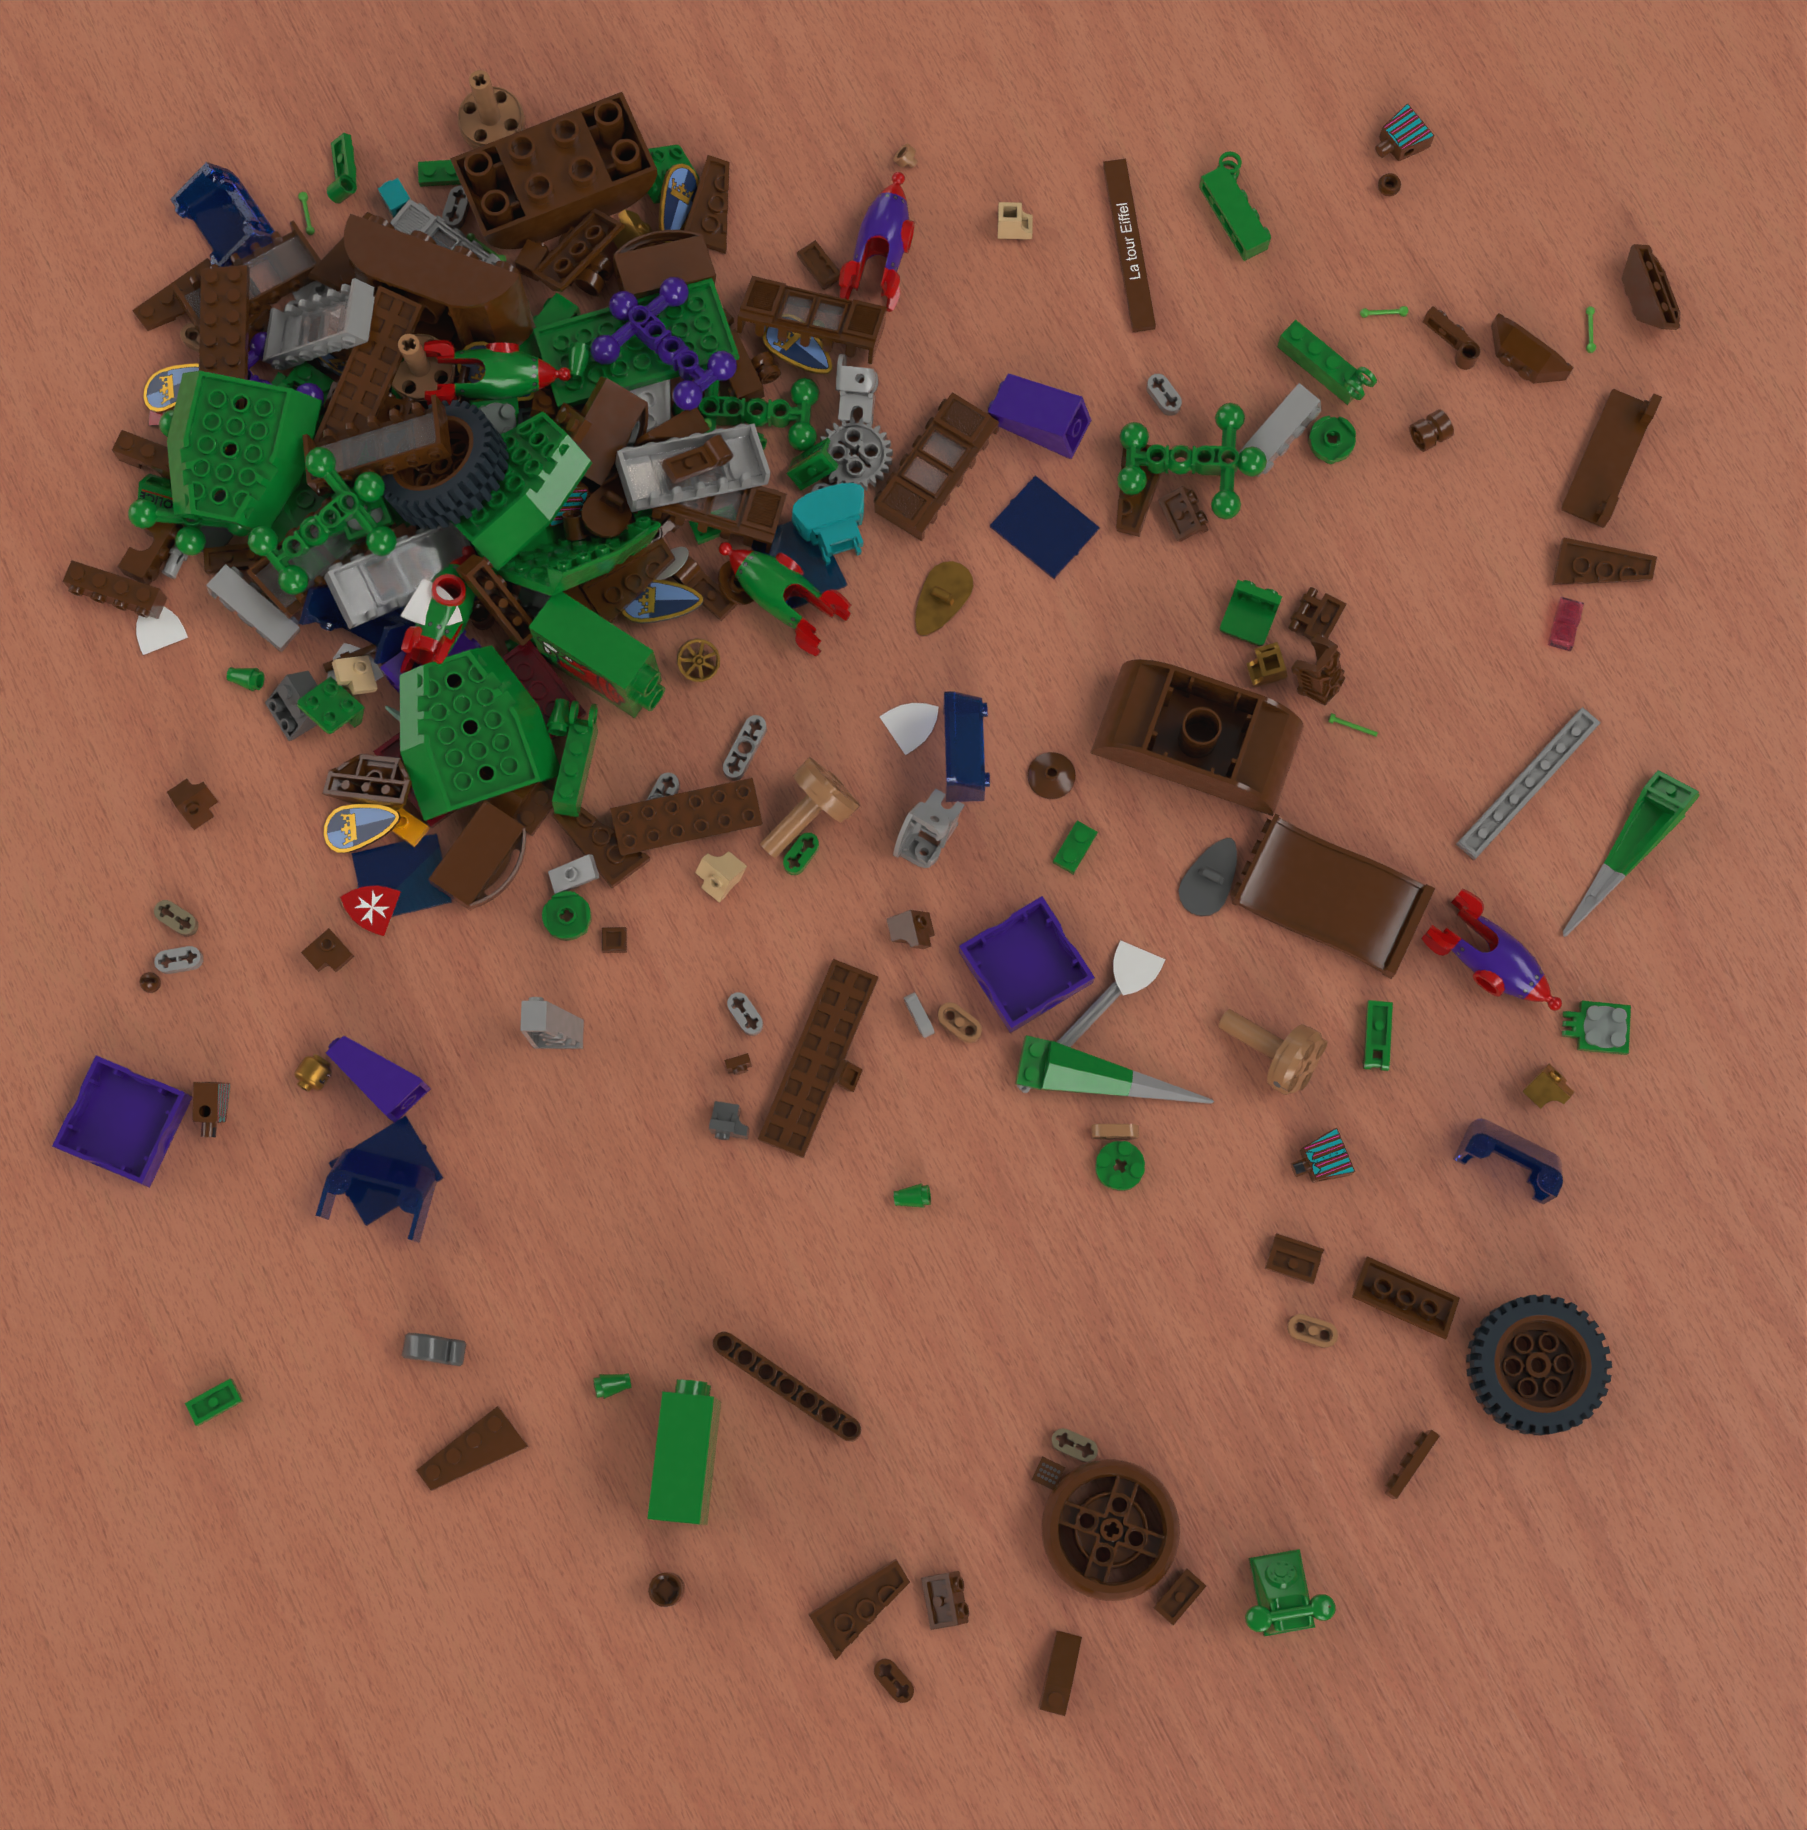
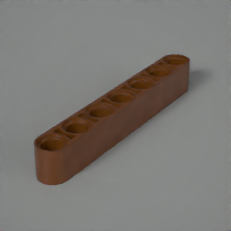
M720 1332L714 1337L713 1347L721 1356L840 1438L853 1442L860 1437L861 1426L855 1418L728 1332ZM723 1337H728L732 1341L731 1347L726 1351H722L718 1347V1342ZM744 1351L751 1352L752 1361L747 1365H742L739 1362V1356ZM765 1365L773 1368V1375L769 1379H763L759 1375L760 1369ZM784 1380L793 1381L794 1389L791 1393L785 1394L781 1392L780 1385ZM806 1394H811L815 1397V1403L810 1408H805L801 1404V1399ZM827 1408L834 1409L836 1412V1418L832 1422H825L822 1419V1413ZM846 1423H854L857 1426V1432L854 1436L847 1437L843 1434V1427Z

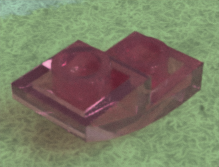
M1560 597L1550 632L1549 646L1567 651L1572 650L1584 603Z

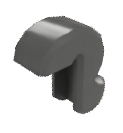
M407 1333L404 1339L402 1357L410 1360L461 1366L464 1362L467 1344L463 1340Z

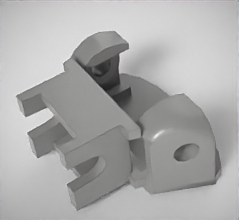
M839 354L837 362L836 390L840 393L838 419L850 422L854 410L860 407L863 409V422L867 424L872 421L873 424L876 399L874 393L879 384L878 375L874 369L847 366L845 354ZM865 378L864 382L859 383L860 379Z
M935 788L926 803L919 802L908 813L899 832L893 856L897 858L901 856L923 868H929L934 865L939 858L941 848L945 847L946 842L958 826L957 821L965 805L957 801L951 809L943 808L941 803L946 794ZM922 830L936 838L935 840L941 841L938 846L918 836L919 832ZM925 851L927 855L923 856L920 852Z

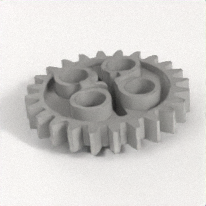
M851 417L848 424L845 420H842V426L840 427L833 423L834 430L826 429L827 437H820V441L826 438L830 439L827 452L838 464L837 470L829 474V483L832 484L837 481V484L855 483L863 486L866 491L868 490L869 483L876 487V478L883 481V473H889L887 465H892V458L890 456L893 455V451L889 448L891 447V441L886 440L887 433L879 434L881 431L880 426L878 425L873 429L872 421L865 425L863 418L859 420V423H855L853 417ZM852 436L859 438L857 442H851L848 439ZM868 451H875L877 453L872 457L866 455ZM835 453H842L844 455L839 459L833 457ZM858 467L861 471L859 473H852L850 469Z

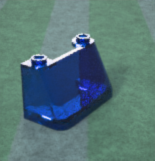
M205 162L170 199L175 206L176 213L184 219L193 220L212 247L213 251L209 255L211 265L217 264L219 267H228L231 265L230 256L232 254L238 253L242 259L252 254L250 246L253 243L258 242L261 248L272 243L270 235L275 232L240 179L226 168Z
M1477 1119L1469 1125L1453 1160L1465 1165L1472 1158H1486L1494 1152L1531 1171L1526 1182L1531 1184L1534 1189L1533 1200L1545 1204L1558 1196L1563 1184L1562 1162L1559 1156L1486 1119Z

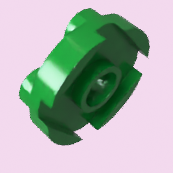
M1325 416L1317 420L1312 426L1308 444L1316 457L1327 464H1334L1346 459L1353 452L1356 443V431L1353 425L1343 417ZM1327 435L1332 437L1336 435L1338 437L1337 443L1328 442Z
M562 891L553 895L542 911L543 924L552 937L569 941L586 934L592 920L591 909L586 900L572 891ZM565 910H569L570 914H574L573 918H570L568 922L560 919V916L564 915Z
M1114 1141L1101 1149L1096 1158L1095 1172L1097 1178L1105 1187L1117 1191H1127L1140 1182L1145 1172V1160L1140 1150L1130 1142ZM1116 1160L1126 1162L1125 1172L1121 1173L1120 1170H1114L1113 1167L1116 1165Z

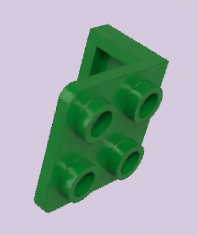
M679 145L648 149L657 168L656 180L647 192L654 204L660 203L664 177L673 165L685 164L695 171Z
M1237 580L1221 622L1220 631L1251 644L1263 646L1283 596L1278 595V592L1273 589L1259 588L1251 581Z
M331 676L297 701L298 708L327 734H332L347 722L354 728L362 723L365 707L341 685H338L337 681Z

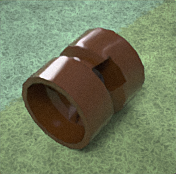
M598 254L574 279L575 284L584 292L598 297L606 286L605 281H609L614 273L612 269L613 263L605 256Z
M1441 409L1427 415L1426 420L1420 419L1409 427L1413 442L1422 452L1436 446V441L1443 442L1454 435L1453 425L1447 414Z
M665 1572L658 1574L652 1579L648 1592L651 1600L656 1605L669 1607L681 1601L684 1596L685 1586L680 1576L675 1573Z

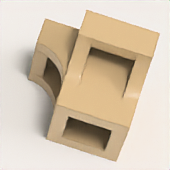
M999 202L998 239H1032L1033 215L1023 212L1022 203Z
M369 655L334 659L332 662L337 684L342 685L345 690H351L352 695L371 693L378 689Z
M728 851L721 857H714L710 854L705 855L695 873L704 880L701 888L720 903L728 892L741 880L747 866Z

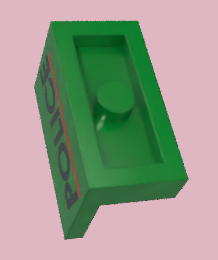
M829 438L824 439L792 459L786 474L801 491L837 470V462L827 452L830 444Z
M148 474L139 481L138 499L150 500L157 508L173 509L171 480Z

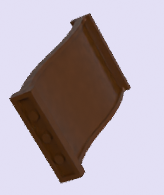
M1275 814L1272 820L1267 818L1261 831L1265 833L1262 841L1257 839L1251 852L1255 854L1252 863L1246 862L1241 874L1245 875L1242 884L1237 882L1231 893L1235 897L1232 904L1239 905L1281 927L1341 951L1379 970L1384 976L1392 979L1397 973L1435 888L1427 884L1423 885L1370 858L1320 839L1279 818L1280 815Z

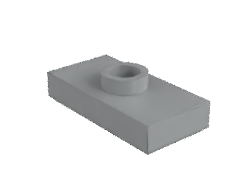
M590 854L548 871L555 894L569 891L600 878L594 857Z

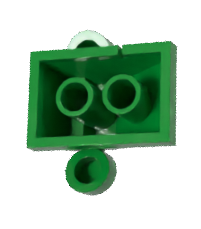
M1300 1549L1248 1558L1257 1605L1250 1607L1245 1614L1246 1625L1251 1630L1263 1632V1636L1315 1628L1314 1618L1320 1621H1327L1334 1616L1336 1605L1330 1596L1317 1594L1310 1600Z

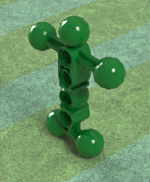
M801 378L793 383L790 396L797 407H790L788 402L782 399H777L773 402L772 399H769L767 402L762 398L756 397L746 402L745 398L740 400L736 397L718 396V380L705 389L704 398H702L701 403L697 407L704 420L709 419L712 423L710 429L705 433L715 430L716 425L736 426L741 423L755 424L757 428L768 423V427L774 425L778 428H784L788 426L790 421H796L790 427L787 435L789 444L795 450L806 451L813 447L817 440L816 430L810 424L811 406L817 402L820 391L812 379ZM674 402L672 407L674 416L685 411ZM708 408L716 409L712 413L705 412V410ZM731 409L739 410L736 414L728 413ZM754 410L762 411L759 415L752 414ZM778 411H784L785 415L776 416L775 413Z
M1230 402L1218 408L1215 415V422L1222 430V446L1204 445L1198 448L1193 446L1192 450L1188 446L1181 444L1173 446L1169 450V445L1163 447L1156 444L1150 446L1147 452H1141L1149 441L1147 428L1138 422L1126 424L1119 435L1120 443L1126 449V467L1119 472L1117 484L1125 494H1139L1147 483L1146 474L1140 466H1147V469L1154 474L1164 471L1168 473L1169 469L1172 473L1178 475L1187 474L1191 470L1192 474L1197 472L1201 475L1220 476V491L1212 498L1211 508L1218 518L1228 520L1235 517L1241 509V500L1234 492L1236 471L1239 468L1246 476H1258L1266 468L1267 458L1260 448L1254 446L1246 447L1240 454L1236 450V431L1244 424L1245 415L1238 404ZM1154 457L1162 458V460L1157 462L1151 459ZM1182 457L1186 460L1177 462L1175 459ZM1201 458H1207L1210 461L1203 463L1199 460ZM1224 459H1231V460H1233V462H1232V463H1225V462H1223V460H1224Z
M174 409L165 412L159 421L160 430L166 437L169 434ZM147 499L134 501L128 509L130 522L141 529L150 528L156 522L183 524L184 527L176 534L175 544L180 552L189 556L199 554L205 547L206 538L200 530L202 526L224 527L233 535L239 537L247 536L251 532L244 530L237 524L199 517L194 522H189L184 517L175 516L174 509L157 508L153 502Z
M324 447L312 449L306 456L305 465L308 472L313 476L324 478L337 497L322 508L320 513L305 518L299 530L293 532L295 535L285 538L280 550L277 548L278 536L270 527L257 526L248 535L250 550L256 555L268 558L279 572L278 583L280 588L291 595L304 592L308 586L309 577L306 570L301 566L291 565L289 561L294 557L307 554L315 546L324 544L328 540L330 533L336 530L334 527L343 525L353 516L367 533L366 544L375 555L387 556L393 552L397 544L394 531L384 525H378L364 507L365 502H375L383 496L385 484L382 477L371 471L364 472L356 478L354 490H351L335 470L336 459L334 454ZM349 495L355 499L356 504L354 508H350L347 504ZM331 510L337 514V521L335 523L329 519V512ZM312 525H315L319 530L317 537H314L310 532ZM294 539L300 543L301 548L299 552H296L292 547Z

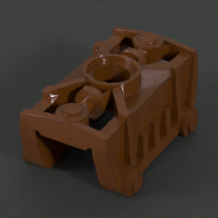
M1316 633L1311 640L1317 657L1316 666L1302 660H1297L1291 667V670L1297 676L1299 684L1297 688L1298 694L1307 696L1326 706L1339 692L1345 680L1343 676L1345 671L1341 668L1339 660L1341 654L1337 651L1338 645L1326 639L1324 635Z

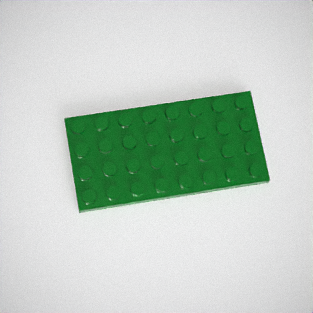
M712 278L688 284L689 294L685 303L678 307L668 306L656 316L665 325L666 330L669 329L672 336L681 338L686 346L698 355L699 366L703 370L707 369L710 356L717 351H727L733 355L735 360H739V353ZM656 293L637 299L638 304L646 307L660 294ZM609 307L537 327L533 331L542 360L549 363L556 370L563 367L569 369L568 349L572 343H584L591 348L595 338L600 335H613L628 321H620L614 318ZM633 335L620 346V354L616 362L610 365H601L591 355L581 380L570 378L568 381H561L557 378L550 385L559 410L563 403L571 407L586 404L600 377L608 378L631 391L680 377L679 371L675 372L673 370V365L663 363L654 350L648 348L638 337ZM670 349V350H669V352H674V351H676V349ZM686 364V365H685V367H691V366H692V364Z

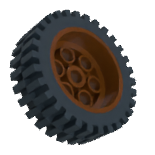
M452 400L449 405L447 401H442L448 419L451 457L380 476L385 484L383 496L406 522L408 521L413 526L418 525L420 528L426 529L428 525L430 529H437L439 523L442 528L449 527L450 520L454 524H458L461 522V516L464 515L468 519L473 516L471 513L472 509L481 510L483 508L481 502L484 499L489 502L493 498L490 494L491 490L497 492L500 488L497 480L503 481L505 478L502 470H507L508 463L505 461L509 459V454L505 450L508 449L507 445L482 410H479L473 404L470 406L468 402L463 401L460 404L458 400ZM406 429L387 436L390 443H384L386 457L408 451Z
M1529 1295L1514 1299L1492 1310L1489 1316L1482 1319L1480 1322L1481 1326L1476 1328L1472 1334L1475 1338L1468 1345V1348L1471 1349V1354L1466 1355V1362H1470V1368L1466 1369L1467 1377L1472 1376L1473 1383L1469 1384L1471 1390L1476 1389L1478 1396L1475 1398L1477 1402H1483L1486 1406L1483 1410L1488 1415L1493 1414L1495 1416L1494 1420L1497 1423L1506 1424V1428L1512 1431L1519 1430V1433L1549 1435L1570 1430V1428L1579 1426L1583 1423L1584 1419H1589L1594 1414L1592 1411L1599 1408L1603 1403L1600 1401V1398L1606 1396L1609 1390L1604 1388L1606 1383L1611 1382L1612 1375L1607 1374V1369L1612 1368V1361L1606 1360V1354H1610L1609 1346L1603 1347L1602 1341L1606 1340L1603 1333L1598 1334L1595 1329L1599 1325L1595 1320L1589 1322L1586 1319L1589 1316L1586 1311H1577L1576 1304L1572 1302L1566 1304L1563 1298L1556 1297L1553 1299L1551 1295ZM1544 1336L1552 1341L1550 1350L1542 1346L1541 1341ZM1519 1337L1527 1342L1525 1351L1519 1350L1516 1345ZM1558 1358H1563L1566 1361L1567 1368L1564 1372L1560 1371L1556 1366ZM1533 1359L1539 1360L1542 1365L1539 1373L1531 1368ZM1508 1360H1512L1516 1364L1517 1369L1514 1374L1509 1373L1506 1369V1362ZM1548 1380L1553 1381L1556 1385V1392L1554 1394H1550L1546 1390ZM1523 1381L1531 1386V1393L1529 1395L1521 1392L1520 1386Z

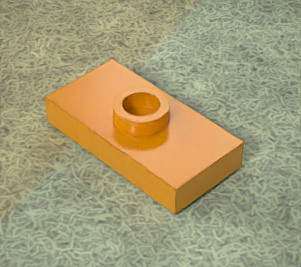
M400 808L396 811L400 813L401 819L392 832L415 847L430 828L415 816Z

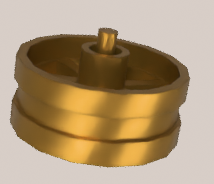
M695 638L685 642L680 647L677 654V665L679 671L687 679L694 682H703L711 679L717 673L720 667V655L711 642ZM701 642L699 652L696 654L690 647V644ZM704 644L713 649V652L702 656ZM686 647L693 655L692 658H681L682 652ZM716 655L715 666L705 662V659ZM681 662H693V664L685 672ZM703 665L713 670L705 677L702 671ZM696 666L698 667L700 678L689 675Z

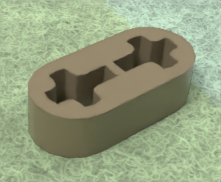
M162 900L156 904L154 908L155 917L163 924L183 936H192L197 932L198 921L190 913L168 900ZM169 908L174 917L171 918L168 915H164L161 912L162 909ZM181 918L185 922L189 921L191 927L183 929V926L178 922Z
M1058 1429L1052 1435L1051 1442L1057 1451L1079 1461L1090 1462L1098 1454V1447L1094 1441L1071 1430ZM1063 1433H1066L1067 1439L1074 1442L1073 1446L1064 1444L1063 1447L1058 1446L1059 1441L1056 1440V1436H1062ZM1087 1443L1090 1444V1450L1093 1451V1455H1087L1086 1458L1082 1457V1451L1075 1448L1077 1444L1080 1446H1086Z

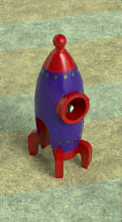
M896 172L892 175L893 184L886 187L869 206L860 226L853 260L842 265L839 277V286L841 287L840 298L849 300L852 289L854 288L858 291L867 260L875 255L885 257L887 261L881 282V287L883 288L881 297L884 295L887 297L886 307L888 312L895 309L900 297V275L897 273L903 253H909L915 228V221L909 218L907 200L900 186L905 181V176L901 172Z
M1463 888L1451 903L1460 910L1457 916L1488 943L1489 952L1478 951L1448 928L1442 932L1434 925L1421 938L1438 955L1444 956L1452 951L1474 972L1473 978L1476 983L1494 996L1500 997L1505 993L1523 1000L1547 1002L1548 1007L1553 1011L1559 1010L1562 1006V1000L1551 995L1547 978L1535 957L1512 935L1481 915L1484 911L1483 901Z

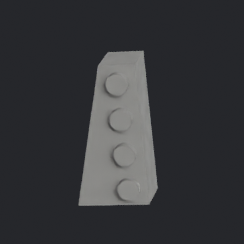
M1299 383L1238 452L1240 454L1246 447L1254 446L1260 448L1265 453L1267 458L1266 468L1258 477L1262 473L1267 474L1271 470L1276 458L1283 456L1295 438L1297 439L1304 432L1305 428L1322 411L1321 400Z
M225 564L206 585L208 593L215 599L219 596V600L223 603L224 607L229 611H236L238 617L250 627L254 626L259 635L282 652L300 632L299 621L294 616L288 619L270 599L267 600L261 595L262 590L255 583L251 582L248 584L242 579L244 575L234 566L229 568Z
M529 997L528 1001L521 1002L520 1031L534 1049H583V1019L548 1001H544L542 997Z

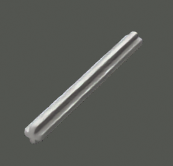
M1116 982L1109 986L1057 1043L1071 1047L1122 994ZM1017 1085L1023 1093H1027L1031 1089Z

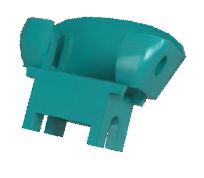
M855 483L836 484L808 493L798 499L793 505L791 521L795 529L806 542L811 541L813 546H819L825 565L831 563L830 557L832 555L851 549L855 550L857 556L861 555L862 550L860 547H863L864 541L858 526L862 525L864 516V488Z

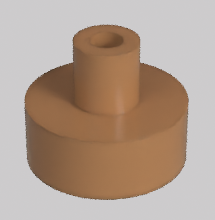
M907 143L897 151L893 161L900 168L905 167L907 164L913 168L918 162L914 158L916 150Z

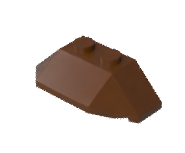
M1632 245L1623 272L1622 282L1625 287V293L1630 300L1634 316L1637 321L1659 329H1679L1680 310L1665 270L1659 260L1652 254L1653 250L1650 245Z
M1500 313L1496 315L1491 329L1495 354L1503 365L1513 368L1521 378L1529 380L1533 384L1567 380L1574 368L1571 364L1566 363L1565 359L1555 350L1509 318H1504Z
M359 754L344 762L338 768H333L328 772L322 794L352 804H376L399 810L406 805L412 781L401 758Z

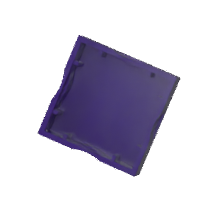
M1043 896L1013 913L1003 923L986 929L959 946L961 957L1010 1034L1093 984L1095 979L1078 950L1066 938L1061 924Z
M96 1055L80 1087L77 1101L67 1114L52 1147L150 1188L193 1097L183 1091L154 1079L141 1076L128 1068Z

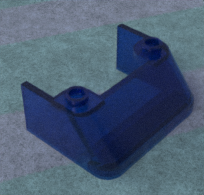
M328 585L309 588L299 620L301 625L317 622L322 629L328 631L344 628L376 645V656L374 659L376 664L387 662L403 651L401 647L405 633L409 627L415 626L416 622L402 617L401 614L404 608L401 607L349 629Z
M944 691L946 802L984 801L985 787H990V773L985 772L983 717H988L987 703H983L981 697L955 691Z
M354 1148L343 1151L326 1178L315 1216L329 1220L336 1195L345 1194L350 1189L353 1178L399 1189V1207L404 1212L414 1214L408 1239L420 1243L437 1183L436 1173L426 1166Z

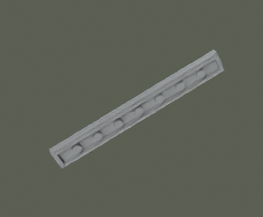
M1582 707L1456 845L1475 860L1601 722Z

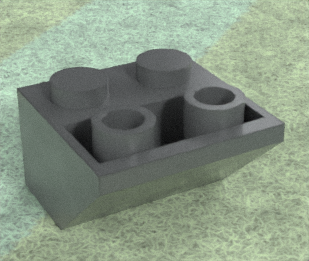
M309 671L286 675L265 702L288 741L296 739L317 726L297 706V701L318 686Z

